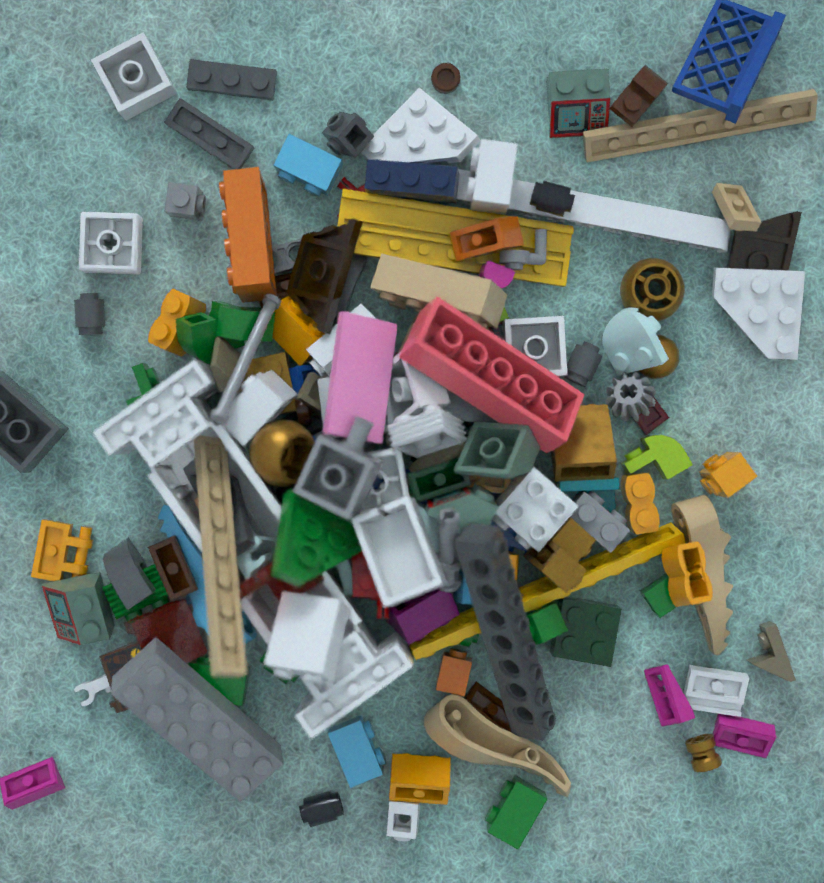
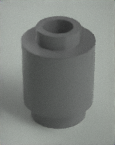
M98 293L80 294V299L74 300L75 328L79 329V335L103 334L102 327H105L104 299H98Z
M585 341L583 345L576 344L567 363L568 375L564 376V378L577 385L586 387L587 382L592 381L603 357L598 353L600 348Z

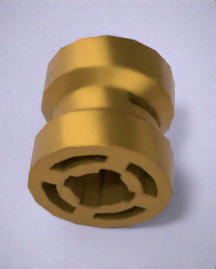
M703 734L685 741L687 751L693 757L691 764L694 772H706L721 766L720 755L714 749L716 742L713 734Z

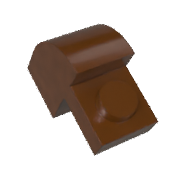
M644 65L609 109L629 126L633 127L663 92L668 82L647 65Z

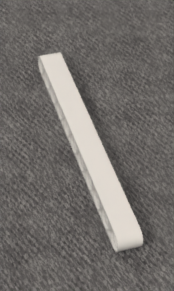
M458 169L460 176L457 200L462 201L461 204L471 206V202L466 201L469 177L475 178V172ZM514 179L512 182L510 204L507 213L508 210L518 211V215L536 218L539 215L547 217L549 221L565 223V221L576 222V226L592 229L594 226L604 228L603 231L622 234L623 231L632 233L634 237L644 239L655 237L660 238V242L679 245V242L689 244V247L702 250L713 248L718 249V253H727L732 229L729 228L725 219L572 190L570 194L575 195L571 212L565 211L563 217L536 210V206L529 205L535 183Z

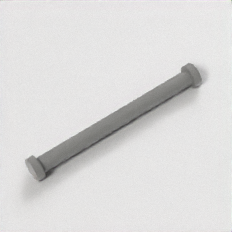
M265 294L262 300L264 305L216 409L211 411L210 418L216 423L227 424L231 405L273 312L281 304V300L273 294Z

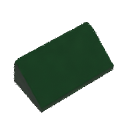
M459 457L406 474L409 496L415 498L417 503L470 486L469 475L455 473L454 468Z

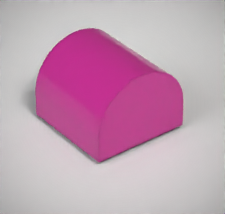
M487 261L482 264L479 277L492 280L503 289L511 283L515 272L505 266Z

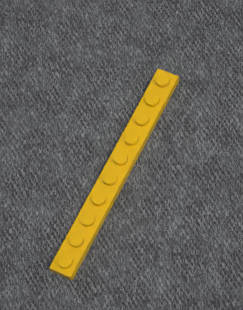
M670 522L659 527L657 532L644 533L617 545L611 553L605 550L579 561L578 563L587 571L584 573L581 583L568 593L564 592L546 576L519 587L525 613L531 610H538L556 599L566 598L572 592L581 588L591 587L597 581L619 575L625 569L634 565L644 564L650 558L662 554L663 548L685 544L684 534ZM474 607L459 613L460 615L451 619L448 624L436 628L423 639L410 645L408 644L415 660L430 657L436 651L445 647L457 645L475 634H482Z

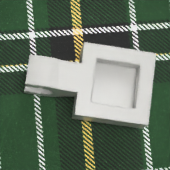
M106 674L92 681L83 682L74 689L75 692L85 689L89 693V698L81 702L82 706L91 704L96 699L97 693L105 689L106 693L111 692Z

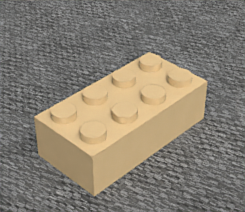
M382 253L370 287L380 294V299L389 302L390 306L402 310L409 306L415 308L417 313L438 296L486 329L487 326L498 328L507 294L492 280Z

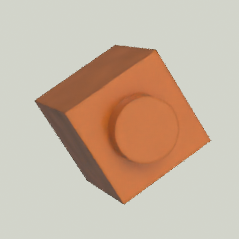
M453 648L450 649L449 653L443 651L435 685L436 690L465 697L472 666V659L466 657L467 652Z

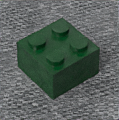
M570 596L559 599L558 608L568 631L552 639L551 655L557 658L611 667L622 609L614 604Z

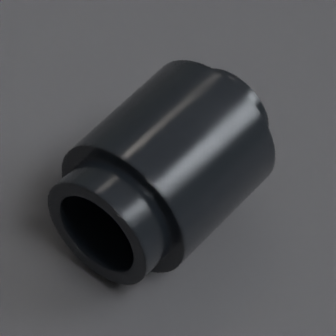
M543 181V183L535 182L529 205L536 206V210L563 217L565 211L571 212L575 195L570 194V187L548 181Z
M331 791L303 798L304 805L299 806L303 823L308 822L310 827L338 820V816L344 815L339 792L331 793Z

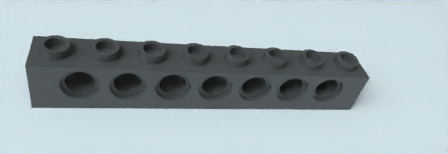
M468 524L454 540V544L511 732L519 737L543 741L550 730L554 728L556 715L552 709L549 691L543 677V669L537 656L536 644L531 635L529 620L526 617L522 595L516 582L515 570L511 564L507 542L504 539L501 526Z

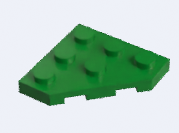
M291 489L284 494L271 576L299 587L363 551L351 519H346L294 493Z

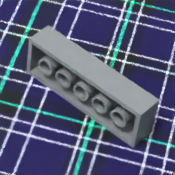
M155 637L112 676L111 695L240 802L284 764L281 745L158 638Z

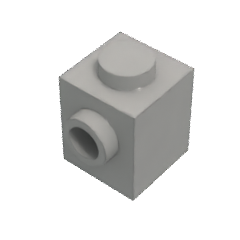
M168 182L165 212L170 217L199 221L200 213H204L206 196L203 195L202 190L194 185Z

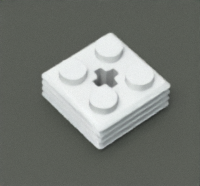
M81 212L79 270L85 273L140 274L143 218L136 213ZM111 237L117 241V245L113 246L112 250L105 246V242H109Z
M440 405L427 406L422 409L423 413L415 416L411 414L398 416L395 418V423L389 424L387 427L390 430L388 434L391 435L389 440L392 441L390 446L415 458L464 443L467 440L464 437L466 432L463 431L465 427L462 426L464 421L453 416L452 412H446L441 409Z
M392 447L365 452L383 461L378 477L384 478V482L380 483V489L374 490L372 485L359 516L374 509L384 511V505L409 496L403 457L400 450Z

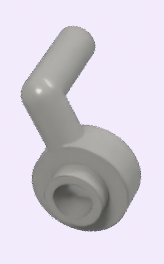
M535 230V253H529V251L502 250L499 255V263L505 264V267L512 270H523V265L545 264L547 230Z

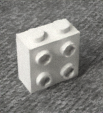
M532 467L531 472L517 476L495 501L498 509L493 521L505 531L509 527L517 533L514 539L526 550L532 546L539 552L579 506L535 467Z

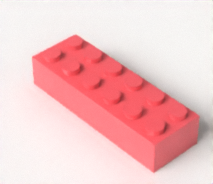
M438 296L419 312L399 355L400 359L497 422L529 425L540 449L547 454L567 442L585 395Z

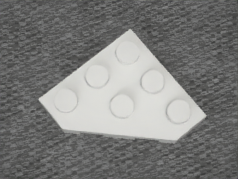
M418 88L373 134V139L360 153L366 159L421 164L447 161L449 164L461 162L481 140L475 132L422 89Z
M714 267L712 298L758 347V350L768 359L798 360L805 271Z

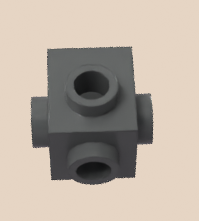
M341 111L328 120L327 127L322 132L328 140L327 146L339 156L344 154L354 158L359 155L374 137L366 127V122L358 114H349Z

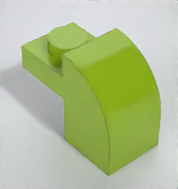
M649 435L641 438L640 440L645 450L642 451L638 447L624 455L626 461L620 463L625 472L631 474L653 461L661 477L666 480L693 466L681 444L675 439L664 435Z

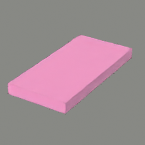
M345 311L339 312L323 434L347 438L355 417L359 416L374 424L366 442L382 444L398 324Z

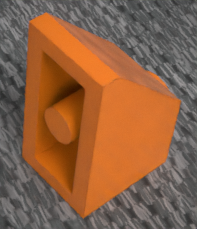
M518 216L495 218L450 232L456 261L498 253L502 250H509L524 245Z

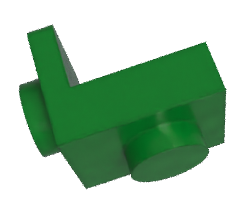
M141 363L132 367L142 395L126 400L128 406L154 389L156 384H159V378L153 367L149 368L148 364Z

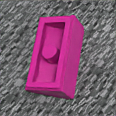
M717 714L713 736L716 742L715 746L767 758L775 742L776 732L775 726L772 724L744 717Z
M53 757L0 778L4 806L11 810L65 789Z

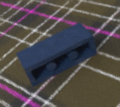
M367 159L364 189L367 193L456 204L460 174L456 166Z

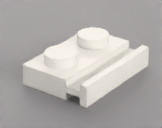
M689 665L684 695L692 710L741 717V708L744 705L749 676L747 673Z

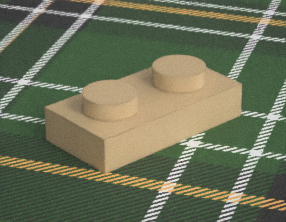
M716 183L712 194L729 228L736 231L757 232L761 220L743 186Z

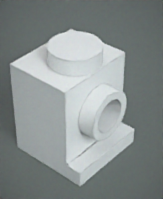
M389 801L387 836L394 837L397 841L416 839L419 827L420 803ZM400 814L410 815V818L403 820L400 818Z

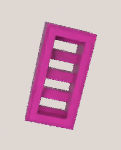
M668 664L644 670L662 727L683 723L695 718L694 712ZM657 675H661V677H662V680H661V681L659 680V678L657 677Z

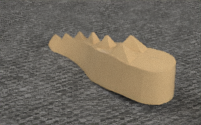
M700 495L673 503L671 505L674 525L684 534L686 543L698 541L704 550L706 557L705 572L710 578L713 595L711 601L695 604L703 627L708 648L714 655H719L728 646V643L724 642V639L730 634V631L726 629V623L733 614V610L726 607V597L732 590L733 585L724 581V565L730 559V555L724 553V548L730 541L731 535L720 528L718 516L711 500L706 495Z
M455 694L447 695L426 712L424 727L427 734L450 755L477 764L523 769L528 773L542 777L545 783L552 784L555 787L556 793L568 797L571 782L565 771L550 754L535 743L498 727L486 719L463 697Z

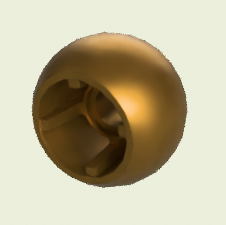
M647 258L633 264L624 274L620 286V296L625 308H638V313L646 317L653 316L657 321L665 320L672 316L681 305L685 294V284L679 270L673 264L659 258ZM647 271L657 272L648 278L640 275V273ZM650 281H656L660 284L661 294L659 296H654L649 292L648 284ZM636 284L640 285L639 293L643 299L641 302L636 297L634 289ZM660 300H663L662 304L665 305L660 309L647 307L649 303H656Z
M278 420L268 423L256 433L250 446L251 465L259 477L268 484L278 487L296 485L315 441L309 431L296 422Z

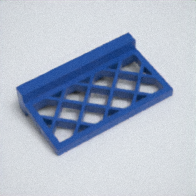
M716 0L671 92L726 113L725 120L736 124L780 33L786 15L775 11L771 17L729 0ZM721 8L731 12L734 18L721 22L717 13ZM752 20L762 24V27L759 30L748 32L744 23ZM738 25L742 35L729 38L725 29ZM719 31L723 41L710 45L706 35ZM746 41L750 52L737 55L733 45ZM727 48L731 58L718 61L714 51ZM707 53L712 64L699 67L695 57ZM735 64L739 74L726 78L722 68ZM715 70L720 81L707 84L702 74ZM696 76L700 87L691 89L683 86L682 83L685 79ZM724 87L728 97L724 102L714 98L710 91Z

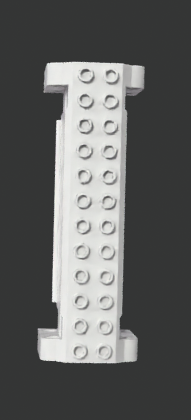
M194 359L93 431V434L108 455H124L138 449L152 471L147 476L201 552L199 509L194 501L197 495L183 468L195 459L194 439L199 435L220 438L228 454L229 475H233L239 481L253 536L277 538L282 502L279 501L276 494L274 495L269 484L263 481L251 465L250 457L240 443L222 424L216 423L210 418L212 409L206 401L219 390H217L209 365ZM237 566L241 608L268 646L282 591L340 599L350 608L334 680H322L321 684L302 680L310 693L301 700L295 717L311 739L413 667V654L405 640L397 632H394L384 640L377 642L363 622L364 617L349 596L345 595L344 589L330 570L299 587L279 578L274 581H262L254 587L251 581L244 578Z

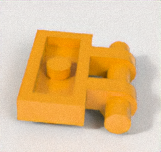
M42 519L31 577L57 581L63 579L64 572L72 573V577L86 575L88 571V565H86L88 550L92 549L93 539H91L92 528L81 526L79 537L71 536L73 524ZM69 546L77 547L74 563L66 561Z

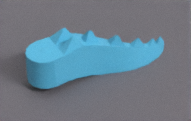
M163 505L158 519L164 520L160 532L166 533L168 538L176 535L198 586V590L187 594L184 600L185 604H192L194 609L190 623L191 625L204 628L208 634L202 552L169 505ZM241 608L244 645L257 637V633L252 622Z

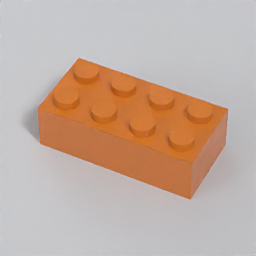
M260 168L224 170V181L219 182L221 200H224L226 210H222V222L224 228H227L229 237L224 239L226 256L230 258L232 266L227 268L229 286H232L233 293L238 294L242 303L262 301L265 294L277 296L267 190Z

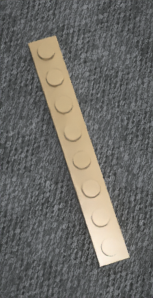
M814 89L747 101L736 124L725 120L726 113L708 108L637 121L633 127L626 123L583 131L586 162H593L815 121L818 95Z
M199 435L194 439L211 673L212 676L242 677L247 674L228 454L220 438Z

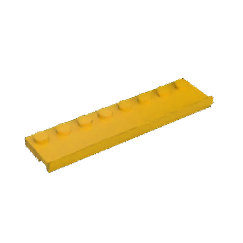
M342 189L337 227L347 224L348 220L352 218L363 222L354 255L380 258L382 253L444 269L479 274L482 264L487 261L505 266V264L499 263L500 252L456 261L450 232L495 218L512 216ZM518 217L524 245L509 250L529 251V253H535L536 229L547 230V250L545 264L523 265V270H514L513 279L565 287L571 254V238L574 233L573 226Z

